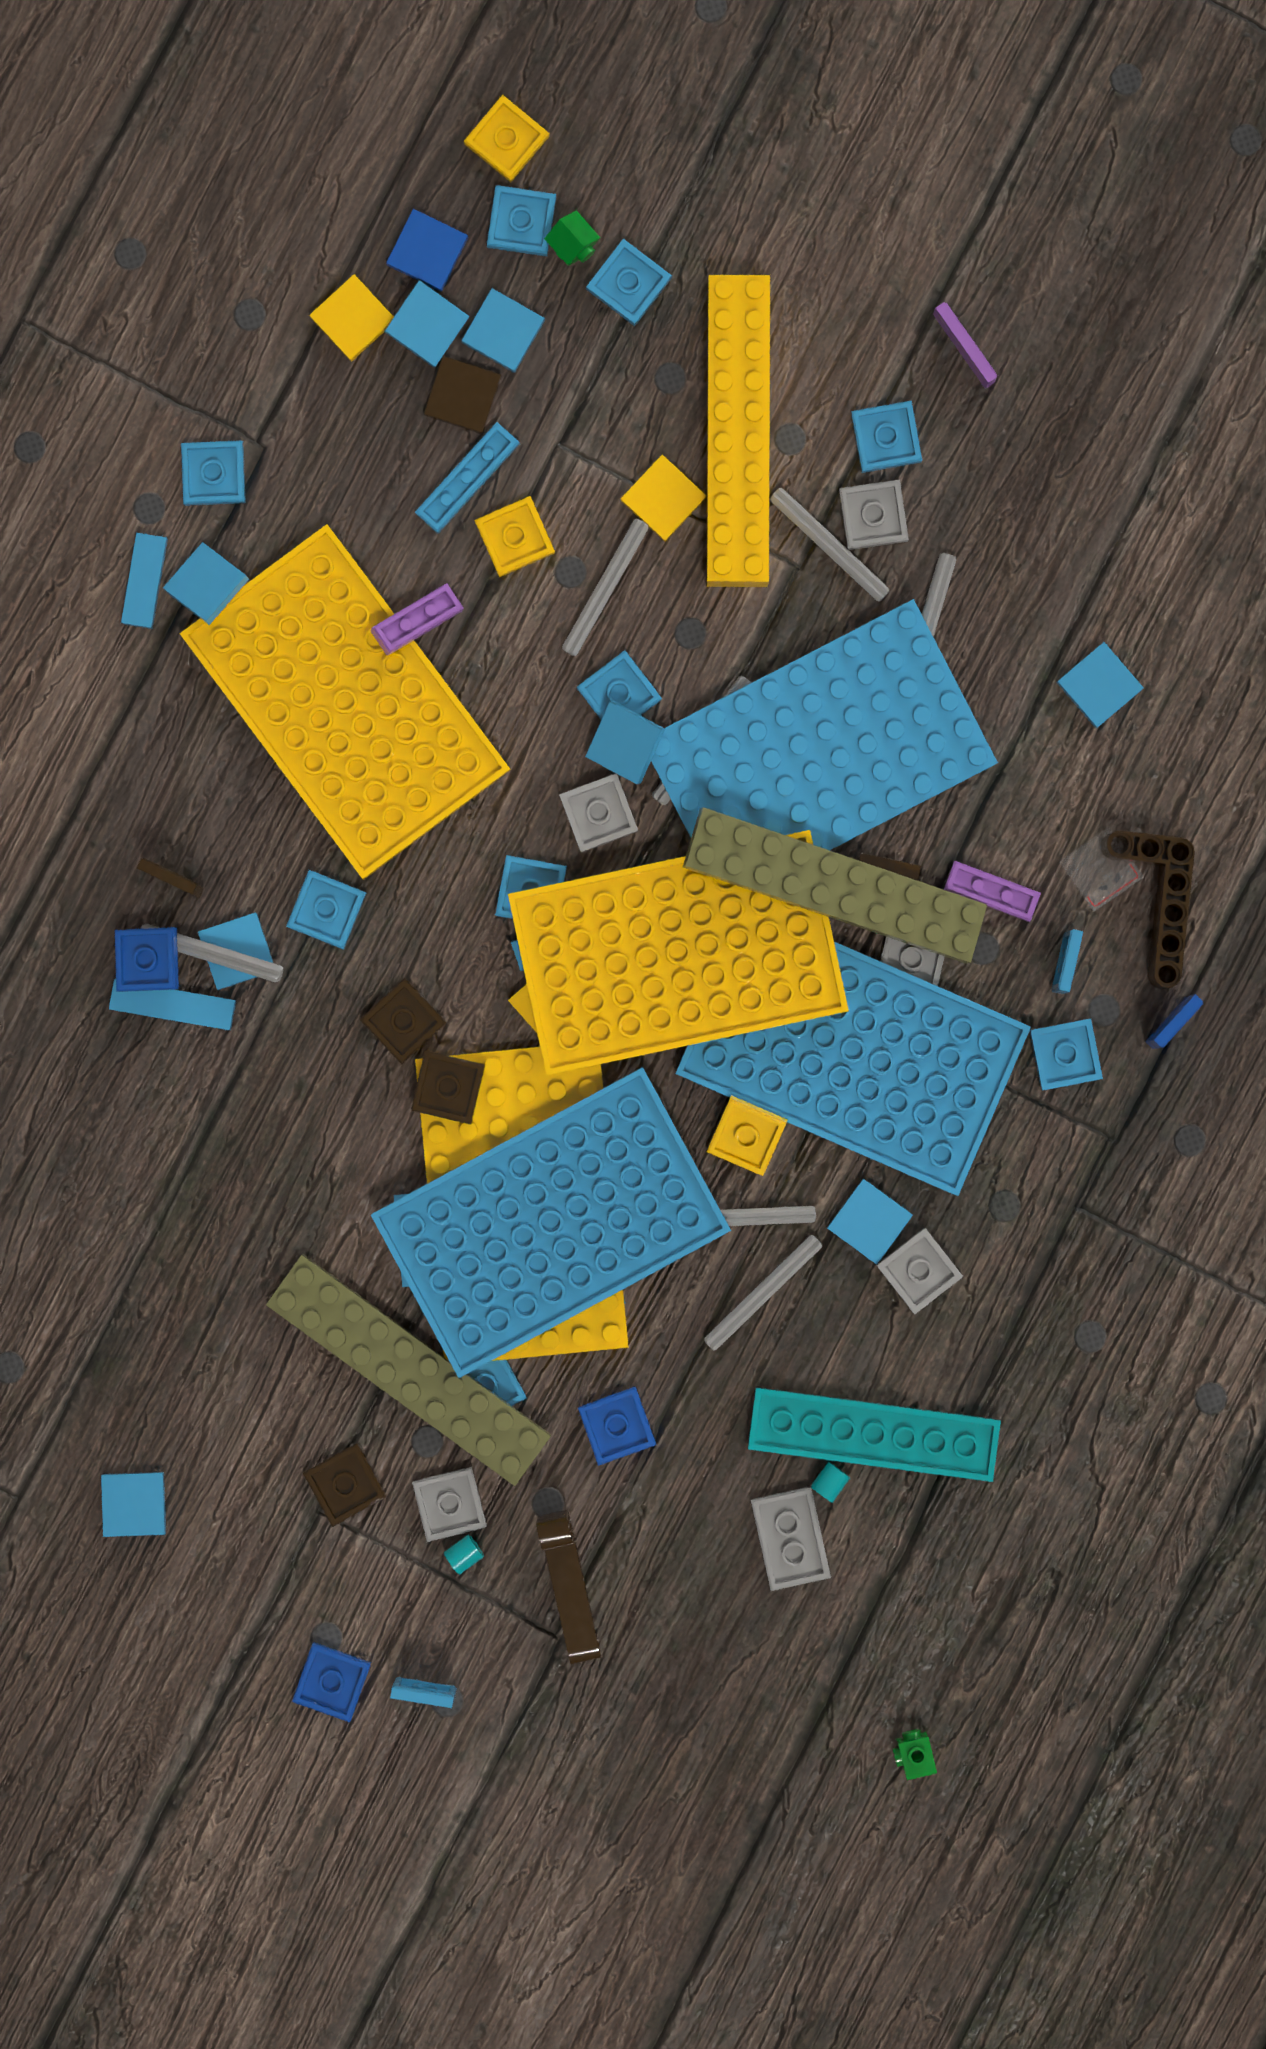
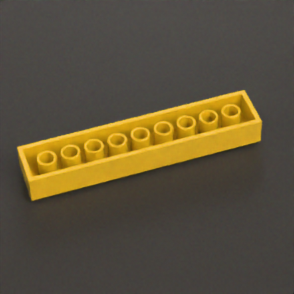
M709 275L707 587H768L770 275Z

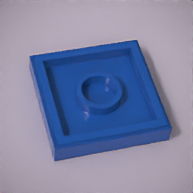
M413 209L386 264L442 292L468 240V235Z
M177 928L115 930L116 992L179 989Z
M1196 994L1186 996L1145 1042L1152 1049L1164 1048L1203 1005V1001Z
M636 1386L578 1407L598 1466L656 1445Z
M313 1642L292 1702L351 1722L372 1662Z

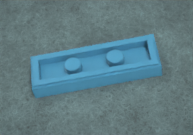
M136 532L121 619L122 624L153 629L168 542L167 537Z

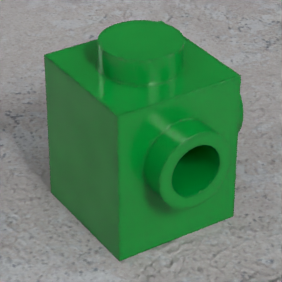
M576 210L559 219L544 239L554 249L557 256L569 266L578 260L581 263L588 260L595 252L593 246L601 237Z
M920 1729L903 1732L902 1738L896 1739L898 1748L893 1749V1754L897 1767L903 1766L906 1779L911 1780L936 1774L937 1770L927 1733H921Z

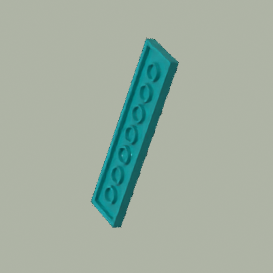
M756 1387L748 1449L993 1482L1001 1420Z

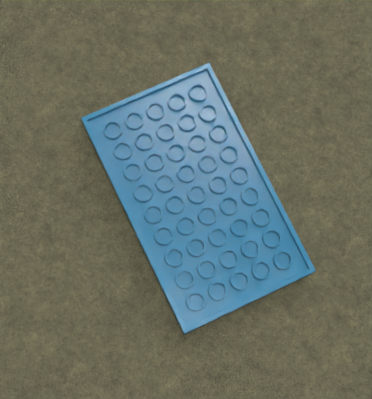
M914 599L666 727L651 760L690 838L693 834L699 810L704 807L783 835L810 830L813 845L827 850H831L998 763Z
M834 942L848 1012L687 1046L675 1073L676 1075L727 1097L732 1095L788 1119L787 1123L959 1196L1031 1026Z
M643 1067L371 1214L458 1378L731 1231Z

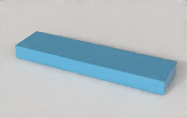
M496 422L415 511V514L439 534L520 445V442Z
M114 979L109 1010L231 1031L236 1000L179 990L116 992V979Z

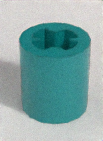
M828 1461L810 1487L833 1503L850 1480V1477Z
M469 1534L443 1552L449 1564L459 1575L484 1557L482 1550Z

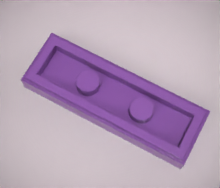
M945 302L937 306L933 313L934 317L985 389L994 384L997 378L996 372L951 308Z
M446 583L373 626L370 631L388 656L459 614L464 608Z
M957 861L953 862L943 889L987 904V907L1027 922L1031 921L1041 895L1040 892Z

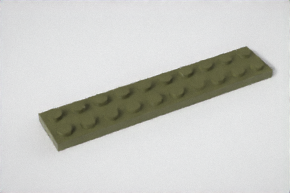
M704 807L699 810L683 864V868L966 964L971 963L987 904Z
M304 1254L300 1256L266 1304L277 1314L514 1486H516L552 1436L469 1374L458 1378L449 1360Z

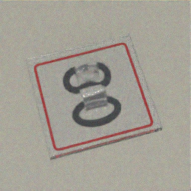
M1110 827L1059 861V864L1093 912L1144 878L1135 863L1115 861L1103 855L1101 842L1106 835L1113 833ZM1117 837L1112 839V850L1120 854L1124 847Z

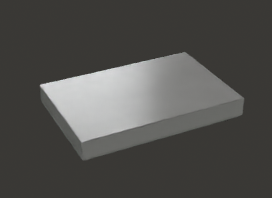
M810 1486L751 1499L771 1591L831 1578Z

